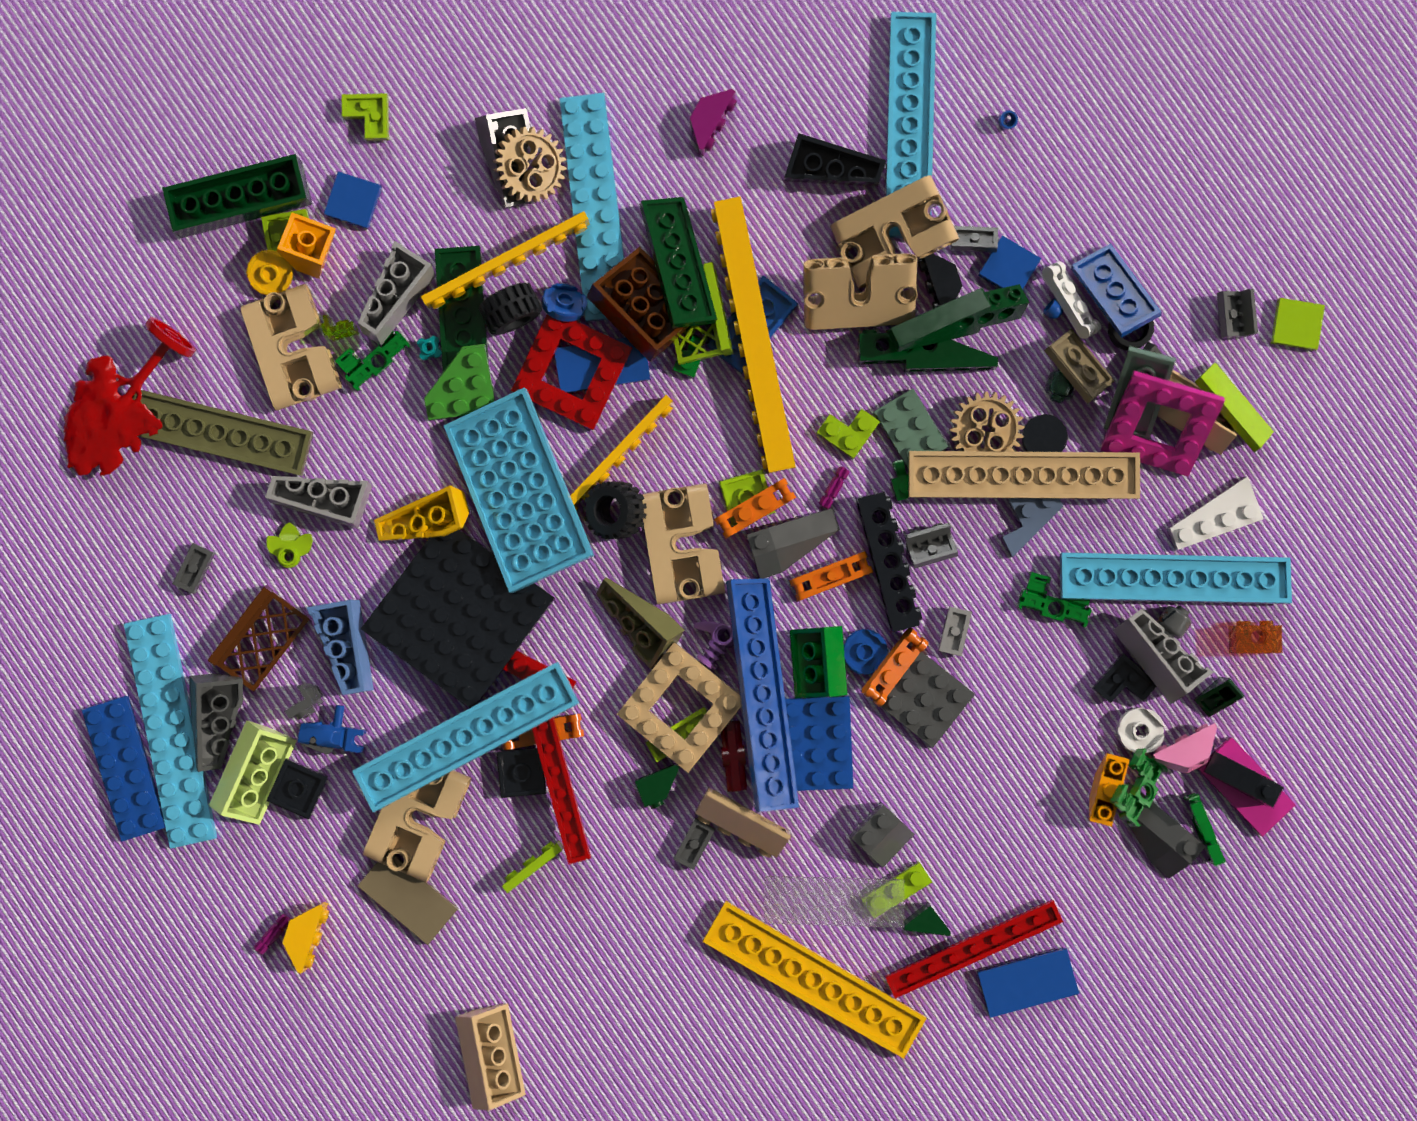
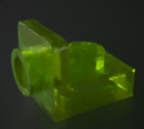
M323 315L322 331L332 341L359 334L358 327L353 321L341 320L336 322L334 326L332 319L328 315Z

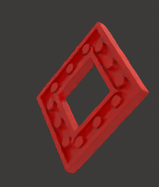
M547 314L511 392L526 388L532 402L594 431L633 348L580 322H563ZM561 340L601 358L583 400L542 381Z

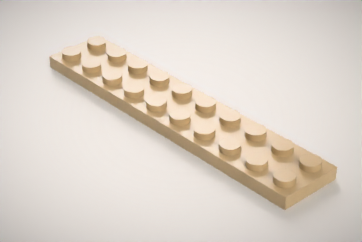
M909 451L908 498L1140 499V453Z

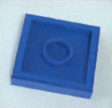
M338 171L324 215L369 229L382 186Z
M1002 235L998 241L997 252L991 253L978 276L998 288L1020 284L1023 289L1041 258Z

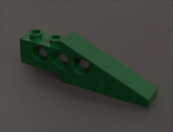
M1020 284L987 292L982 287L894 326L888 334L897 352L979 333L983 327L1021 319L1029 304V300Z
M890 329L886 330V333H877V330H864L863 334L858 336V365L904 363V372L995 370L998 367V357L953 340L932 344V350H925L921 346L908 351L897 352L888 334ZM879 341L885 342L887 350L879 351L876 348V343Z

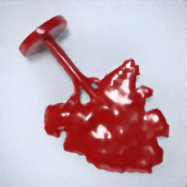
M150 317L145 326L162 343L136 375L131 378H125L117 374L112 357L107 355L92 358L88 361L85 374L92 376L90 381L79 380L75 383V396L73 398L75 402L69 406L68 413L64 417L65 425L63 432L65 436L63 441L66 443L67 467L69 469L71 467L74 468L79 476L90 474L91 470L97 466H100V476L111 474L123 462V457L119 451L122 447H131L133 453L139 452L141 440L137 436L149 433V436L158 434V430L163 426L161 420L157 419L147 406L140 402L142 398L141 387L169 349L188 358L193 356L196 349L179 332L157 318ZM130 385L126 394L119 395L118 387ZM137 394L136 399L133 400L132 397Z

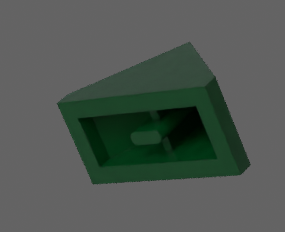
M1219 677L1200 693L1194 701L1208 717H1211L1244 698L1245 695L1230 678Z
M928 902L902 922V928L905 931L951 936L949 928Z

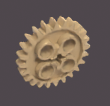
M522 127L520 132L515 129L512 131V135L507 134L504 136L506 142L500 141L498 143L502 149L495 150V153L500 157L493 160L494 163L499 164V167L494 169V172H500L501 174L496 180H503L505 182L502 189L510 188L509 196L517 193L516 200H522L524 197L525 203L531 202V199H533L534 203L539 202L540 197L543 200L548 199V194H555L554 188L561 187L558 180L565 179L560 174V171L567 170L566 167L561 166V162L565 161L566 158L559 156L563 149L555 148L558 140L551 142L552 134L543 136L544 129L538 130L537 133L535 127L529 128L528 131L526 127ZM524 143L530 146V154L524 151ZM538 148H540L541 152L536 156ZM542 157L548 160V168L542 165ZM513 161L518 164L519 170L517 173L511 168ZM524 173L522 181L520 182L519 178ZM531 175L536 178L537 184L535 187L530 184Z
M984 391L983 398H981L979 393H975V400L966 397L968 404L959 403L962 410L953 411L958 417L957 419H950V422L954 423L955 427L950 428L949 431L956 434L950 438L952 441H958L954 447L955 449L962 448V451L1014 452L1013 446L1020 447L1016 439L1024 437L1018 433V430L1025 428V426L1018 425V422L1023 417H1016L1015 414L1020 409L1011 408L1014 401L1005 403V395L997 399V392H993L991 398H989L988 391ZM978 408L984 413L980 421H976L973 418V412ZM992 408V409H993V413H992V415H991V417H990V420H989V423H988L989 409ZM1000 413L1006 418V422L1002 426H998L995 422L996 416ZM988 423V426L992 427L991 432L988 431L985 436V431L982 430V426H985ZM971 431H976L978 440L971 444L967 439L968 434ZM985 436V446L982 449L980 446ZM993 436H998L1000 438V445L993 449L990 446V440Z

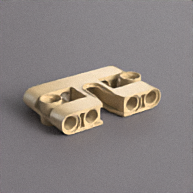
M931 175L923 177L830 225L841 250V257H847L851 274L858 289L866 286V274L872 255L896 254L889 237V231L893 227L899 228L904 241L920 259L959 240L948 210ZM935 206H940L941 214L935 218L931 217V209ZM856 247L858 254L854 259H850L848 252L851 248Z
M913 254L872 255L866 274V289L862 293L854 292L853 277L847 257L810 259L804 262V326L808 329L820 330L899 325L915 317L916 299L918 296L916 288L917 257Z
M306 284L281 293H269L264 299L241 306V313L270 400L276 411L304 401H313L318 396L342 388L330 349H326L325 346L302 348L289 353L287 351V347L291 342L303 339L322 327L313 297ZM281 300V306L274 310V302ZM309 385V393L303 396L301 392L303 386Z
M707 483L643 494L645 499L642 502L647 506V509H644V513H647L646 518L643 519L657 604L725 594L718 550L701 548L679 550L676 547V542L679 538L694 536L714 527ZM672 493H678L681 496L680 502L676 505H672L668 501ZM689 582L694 583L696 586V592L691 596L684 593V586Z
M453 770L438 780L382 808L365 846L363 856L388 866L392 871H400L427 883L434 871L446 840L430 828L415 822L412 817L413 812L417 810L429 816L447 819L456 818L470 785L471 777ZM387 850H388V851L391 852V853H389V855L387 856V859H386V857H384V856H385V854H386V852H387ZM396 854L403 856L404 863L402 866L394 863V856Z

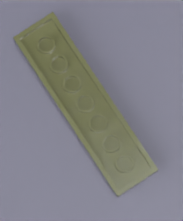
M141 390L142 398L140 402L145 404L157 419L161 420L163 426L158 430V434L149 436V433L141 434L139 437L303 476L314 432ZM137 394L132 397L133 400L136 399Z

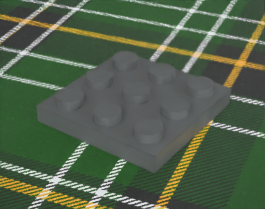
M920 652L889 693L886 702L880 707L933 748L975 693L926 654Z

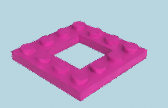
M1134 371L1103 439L1101 451L1140 453V463L1189 476L1225 403V398ZM1148 401L1190 413L1175 447L1133 435Z

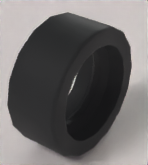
M1151 321L1144 325L1142 337L1136 341H1127L1119 336L1110 322L1108 324V335L1111 342L1122 350H1129L1130 346L1141 348L1151 339L1154 333V321Z

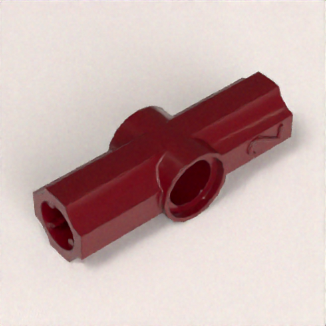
M740 720L730 721L721 732L723 745L721 752L723 768L725 767L727 791L736 792L747 790L744 766L746 765L744 744L742 745Z

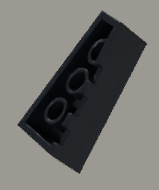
M798 133L784 180L786 182L878 186L886 160Z

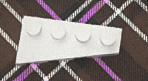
M1248 476L1168 528L1175 550L1264 519Z

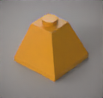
M292 212L277 247V252L297 271L319 279L326 263L336 228Z

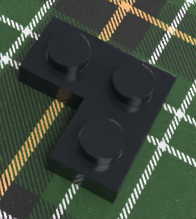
M1121 654L1093 685L1092 689L1108 703H1112L1124 688H1127L1143 702L1157 686L1142 669L1125 654Z

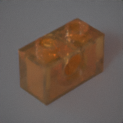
M1236 621V626H1228L1229 653H1282V625H1274V621H1259V625L1251 626V621ZM1254 631L1259 634V640L1256 643L1251 639Z

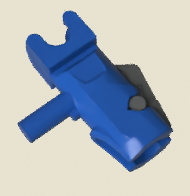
M336 705L333 722H330V725L323 724L321 721L301 723L298 743L326 755L330 754L334 749L362 753L364 747L357 745L354 742L355 736L365 735L367 730L355 727H342L345 706Z

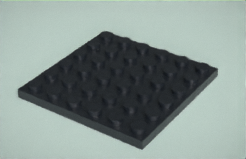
M457 530L444 537H432L427 540L361 627V630L471 708L480 702L555 598L535 583L514 593H509L495 555L461 530Z

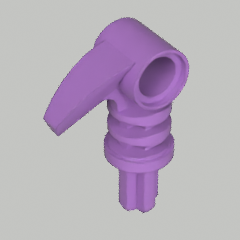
M711 621L694 623L695 629L712 634V639L708 642L710 647H705L703 649L705 654H698L697 658L706 668L715 671L717 668L715 662L716 660L721 661L719 656L726 654L725 648L734 646L732 627ZM729 630L730 638L728 641L723 642L722 634Z

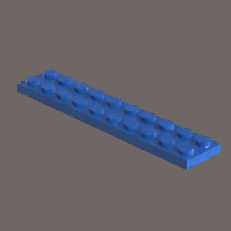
M770 578L731 579L726 581L755 813L799 808Z

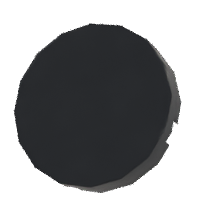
M1037 415L1027 421L1025 428L1022 429V435L1024 436L1022 438V445L1026 452H1062L1066 447L1068 439L1067 429L1063 422L1053 415Z

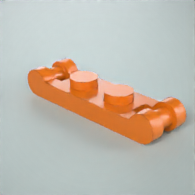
M785 478L781 479L715 518L716 524L720 525L724 531L722 533L724 538L731 537L797 498L794 492H790L787 487V480ZM777 490H779L783 496V498L779 499L778 501L773 494ZM734 517L737 523L733 527L728 522V519Z
M866 551L789 580L791 587L794 586L797 595H795L797 602L873 573L872 566H869L866 560L868 557ZM858 562L861 570L855 572L852 563ZM809 581L811 589L805 591L802 583Z
M908 628L864 685L861 693L866 697H871L873 703L878 707L882 706L886 702L889 693L920 652L926 649L928 641L923 637L917 636V632L913 628ZM910 642L914 644L911 649L906 647ZM878 684L881 686L879 691L876 690Z
M581 713L555 718L560 740L584 736V730L580 726V721L582 720ZM571 722L572 731L566 732L564 723ZM531 729L519 735L520 740L513 741L512 739L502 744L503 751L536 745L533 730Z

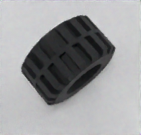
M518 283L503 288L487 297L478 308L492 335H501L519 329L533 321L542 312V307L529 283Z
M608 481L595 485V489H591L588 492L590 497L585 498L584 502L587 504L586 507H583V512H586L584 520L589 522L587 526L589 530H594L593 534L601 536L602 539H623L631 537V534H636L639 531L638 528L644 524L642 519H645L647 513H644V509H647V506L642 502L645 498L643 494H638L640 490L637 487H632L633 484L623 481ZM614 498L620 506V515L616 522L610 514V505Z

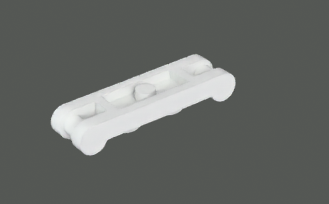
M1058 261L1052 264V266L1045 267L1042 271V276L1079 337L1086 339L1101 330V323L1093 319L1087 309V305L1082 301L1074 284L1066 275L1065 264Z

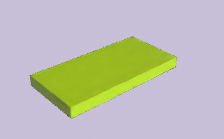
M1216 362L1209 366L1195 381L1202 391L1225 398V403L1220 413L1253 452L1259 450L1274 433Z

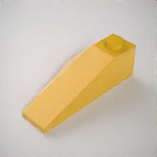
M449 485L375 519L374 523L378 540L393 541L444 537L463 528L469 515V508L464 491Z

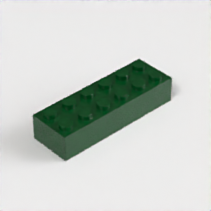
M296 154L162 188L172 231L180 238L313 205L303 163Z

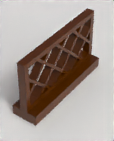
M266 585L207 661L214 666L217 665L231 676L241 677L243 685L254 692L311 618ZM273 598L281 603L283 613L269 614L268 605ZM285 607L288 608V609H289L290 611H292V612H286ZM265 610V611H266V615L260 616V615L263 613V611ZM296 614L303 619L298 627L288 628L286 615ZM283 616L285 629L272 631L270 618ZM267 618L269 631L256 633L254 626L256 620ZM251 628L252 634H246ZM289 631H295L290 637ZM286 632L287 642L285 645L274 647L273 634ZM269 634L271 647L258 649L256 636ZM253 636L254 650L241 651L240 641L245 637ZM237 646L238 652H233V650ZM276 649H281V650L278 652V654L276 655V654H275V650H276ZM272 650L273 660L271 663L260 665L259 652ZM255 653L257 665L244 667L242 654ZM239 655L240 668L231 669L224 662L229 656ZM267 667L262 673L261 668ZM258 669L259 678L254 685L246 680L244 670Z

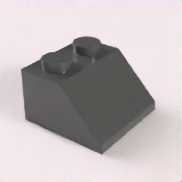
M880 802L850 834V837L880 866L884 867L915 834Z

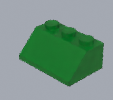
M842 626L790 630L795 698L847 695Z

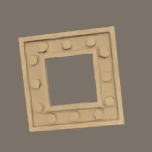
M674 642L619 710L617 715L689 773L742 705L740 694ZM677 676H680L713 703L712 707L686 739L650 711Z

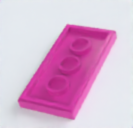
M1229 737L1215 750L1223 756L1272 780L1232 737ZM1207 764L1197 768L1262 837L1296 806L1283 791L1273 808L1263 805L1203 772Z

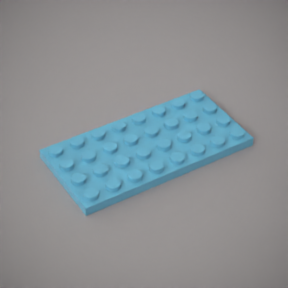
M526 388L517 390L444 425L509 593H514L594 556Z

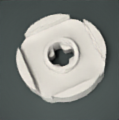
M1137 707L1128 710L1121 716L1116 727V734L1120 743L1127 750L1135 753L1136 749L1145 748L1147 750L1146 753H1151L1164 740V723L1156 712ZM1144 725L1146 727L1144 729L1145 736H1137L1136 727Z

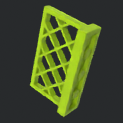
M713 262L703 264L717 321L711 324L707 332L699 328L698 325L691 326L685 337L680 335L674 340L679 365L723 354L724 356L734 354L717 271ZM695 329L704 334L698 345L688 340ZM708 337L716 341V350L706 351L702 348ZM686 342L696 348L691 356L682 357L681 350Z

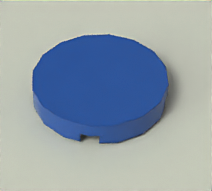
M556 283L551 285V288H546L541 301L544 311L549 316L563 322H572L580 319L585 314L588 303L586 296L578 292V288L566 283Z
M861 629L855 631L844 642L845 664L850 670L858 674L868 675L874 673L888 655L886 641L879 633L873 630Z

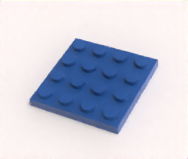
M850 696L785 699L797 791L854 789Z

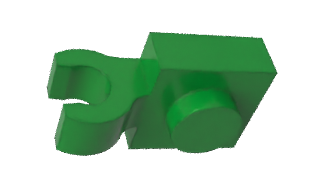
M692 335L690 341L698 345L701 338ZM689 344L687 351L681 350L682 357L691 356L696 348ZM676 360L673 371L695 378L701 360L679 365L678 360Z
M901 459L892 462L896 478L890 481L896 501L908 498V474L906 475L904 462Z

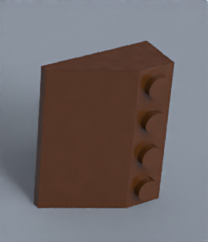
M638 247L594 282L586 296L649 362L662 353L688 328L671 327L654 260L641 247Z

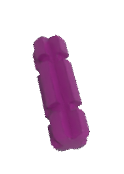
M842 466L837 469L836 476L832 478L824 492L825 496H822L819 501V505L825 509L831 507L834 502L832 501L833 498H836L844 484L843 480H846L849 475V470Z
M286 914L280 915L276 920L277 923L272 924L261 937L262 940L260 939L254 945L255 951L261 955L270 948L269 945L271 946L283 933L284 929L288 927L291 918Z

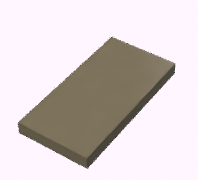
M387 850V852H386V854H385V856H384V857H386V859H387V856L389 855V853H391V852H389L388 850ZM396 855L394 856V863L402 866L404 862ZM379 862L373 866L358 884L361 890L427 945L458 910L457 906L428 882H423L400 871H392L388 866Z

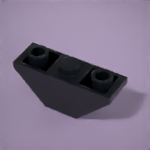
M934 253L918 259L919 269L921 272H925L927 278L925 281L928 294L932 293L934 302H932L933 309L955 300L962 288L956 265Z

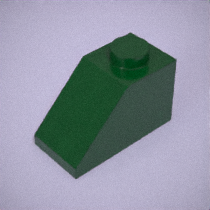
M677 763L635 780L645 807L650 806L651 809H654L664 804L663 800L667 799L680 768Z

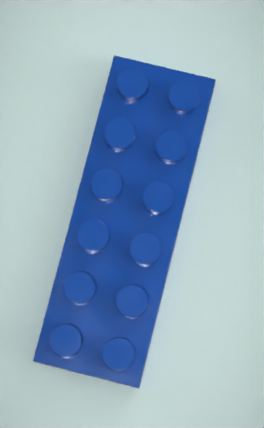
M129 696L83 709V717L121 842L165 828L158 791Z

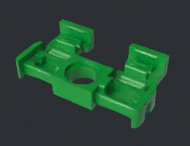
M392 331L381 345L382 348L378 346L363 360L360 358L356 359L352 348L347 349L335 360L346 373V380L352 384L355 390L361 391L359 387L371 376L375 375L377 377L394 362L392 358L406 346L410 348L409 342L401 333L395 331L397 334L395 336L393 334L394 331ZM375 355H381L384 358V365L380 368L372 365V358Z
M1029 572L1030 577L1026 587L1028 592L1026 589L1021 590L1017 603L1019 609H1022L1023 606L1040 611L1039 614L1060 621H1064V618L1082 623V627L1088 625L1087 618L1091 615L1092 610L1086 607V605L1089 606L1090 600L1066 601L1049 595L1044 596V594H1047V591H1045L1046 584H1050L1051 577ZM1051 602H1058L1060 604V611L1057 614L1049 613L1048 606Z
M1145 748L1136 749L1128 765L1132 770L1136 769L1141 777H1137L1128 794L1127 784L1118 785L1110 800L1118 810L1123 812L1119 813V817L1122 820H1128L1126 824L1130 827L1140 826L1137 820L1143 808H1150L1159 790L1155 784L1161 772L1168 771L1165 765L1145 755L1147 751ZM1142 786L1146 789L1145 798H1142L1140 794Z
M1192 793L1184 796L1183 799L1190 803V808L1194 815L1192 822L1199 839L1203 844L1207 845L1206 847L1211 857L1208 860L1209 863L1215 867L1226 863L1199 794Z

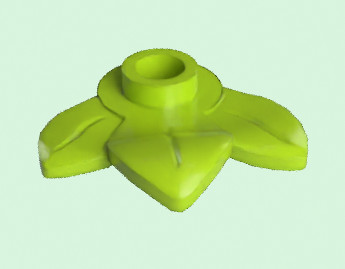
M290 522L282 528L279 537L267 536L269 552L277 556L279 564L285 568L297 566L301 556L309 553L313 544L312 534L300 536L298 529ZM291 552L293 559L288 561L286 555Z

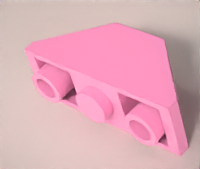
M1215 723L1210 726L1204 724L1195 730L1196 733L1187 736V734L1180 736L1175 740V744L1169 747L1163 745L1157 748L1152 758L1165 765L1168 769L1186 774L1207 764L1217 725Z

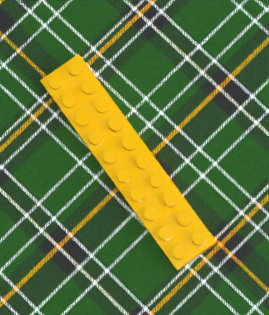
M726 900L702 941L903 1059L927 1019L923 1014Z

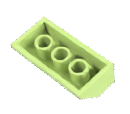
M246 720L209 806L222 816L260 825L270 803L267 802V798L285 759L290 758L297 740L267 726Z

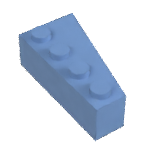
M346 600L307 607L308 613L312 616L315 623V630L320 635L324 645L325 654L329 657L332 664L331 668L342 695L374 690L365 632L361 630L364 624L360 600Z

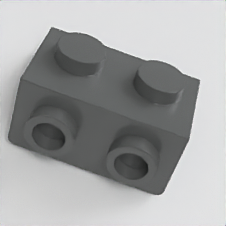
M1254 289L1218 292L1217 301L1221 338H1244L1257 334L1258 326Z
M938 523L928 529L914 530L905 536L906 548L914 569L958 556V550L951 534L950 523Z
M307 683L298 686L304 699L284 711L289 719H305L316 712L314 708L324 703L321 699L323 694L317 685Z

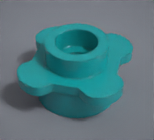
M431 336L430 339L424 340L420 338L417 341V346L420 347L421 352L419 357L422 360L439 358L442 355L438 345L439 338Z

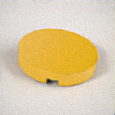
M262 250L255 254L248 262L246 270L247 278L252 288L263 295L286 291L292 283L294 274L292 266L274 250Z

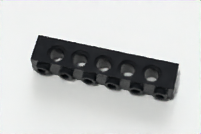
M885 492L858 498L856 503L890 631L897 632L919 626V620H922L919 606L915 607L913 598H916L913 584L909 585L907 576H910L908 563H903L901 554L904 553L902 541H897L895 533L898 531L897 521L895 518H891L889 511L893 509L889 496H885ZM876 511L881 512L884 516V521L881 524L875 523L872 519V515ZM882 533L887 534L890 538V543L887 546H882L878 542V537ZM887 555L893 556L896 560L893 568H888L884 564V559ZM894 577L899 578L902 583L901 588L897 591L893 590L890 586V581ZM900 599L906 601L908 605L904 613L896 609V603Z

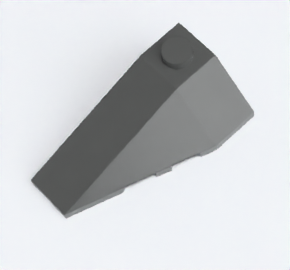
M1129 782L1127 783V794L1130 792L1133 786ZM1140 792L1142 798H1145L1146 796ZM1152 802L1150 808H1143L1137 820L1140 826L1131 827L1136 839L1147 854L1150 863L1168 878L1189 866L1206 847L1154 802Z

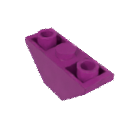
M730 89L700 98L690 116V126L699 155L704 156L706 151L710 152L716 141L713 138L716 132L722 131L726 123L724 118L727 112L731 113L736 106L735 90Z

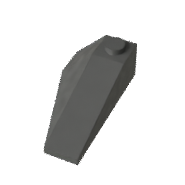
M527 109L474 118L479 142L503 207L525 204L524 197L522 200H516L517 193L511 196L508 195L509 187L502 189L505 182L503 180H496L501 174L500 172H494V169L498 168L499 164L494 163L493 160L500 157L495 153V150L502 149L498 143L500 141L506 142L505 135H512V131L515 129L520 132L522 127H526L527 131L529 130L530 123ZM524 143L523 149L526 153L528 152V144ZM513 161L511 164V168L514 172L517 173L519 167L518 164ZM524 173L519 178L520 182L522 181Z
M831 508L746 535L760 579L782 573L839 531L840 528L834 510Z
M213 673L189 676L197 771L221 769L229 746L228 741L236 724L235 719L243 703V679L241 677Z

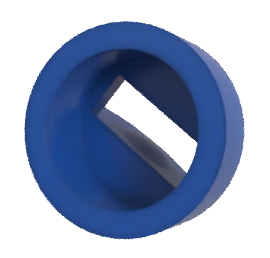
M1011 110L1001 113L998 118V124L1005 130L1014 128L1018 123L1017 114ZM1009 115L1011 118L1004 124L1003 121Z
M1052 299L1043 310V314L1051 319L1059 318L1063 313V309L1056 299Z

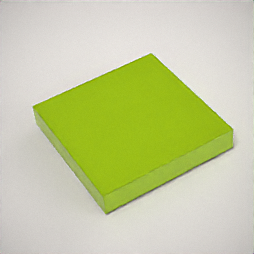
M1278 298L1271 344L1313 351L1318 350L1325 305Z
M763 469L719 482L727 511L768 488ZM731 517V525H737L734 517Z

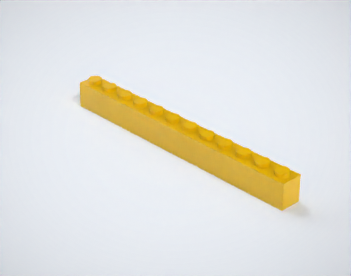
M741 196L715 201V209H711L713 223L718 222L719 231L715 232L717 244L723 246L724 253L720 254L722 268L727 267L729 276L724 278L727 290H732L733 298L729 299L731 312H736L738 321H734L736 335L741 334L742 343L738 344L740 357H745L747 366H743L745 380L750 379L751 388L747 389L749 401L755 403L756 411H752L754 425L759 424L761 433L756 435L759 447H764L765 455L761 456L763 469H768L769 473L794 469L796 466Z

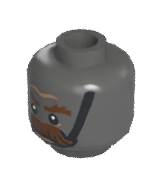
M1179 605L1176 608L1168 606L1157 620L1164 628V633L1176 639H1181L1192 624L1191 619L1188 617L1189 612Z

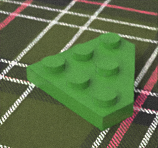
M485 344L463 346L452 362L446 367L437 382L425 395L424 401L428 420L465 416L495 401Z

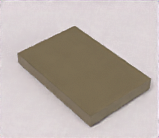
M1072 328L1044 350L1087 404L1114 382L1111 375Z

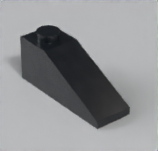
M1216 751L1213 752L1203 771L1259 803L1272 808L1284 789L1278 783Z

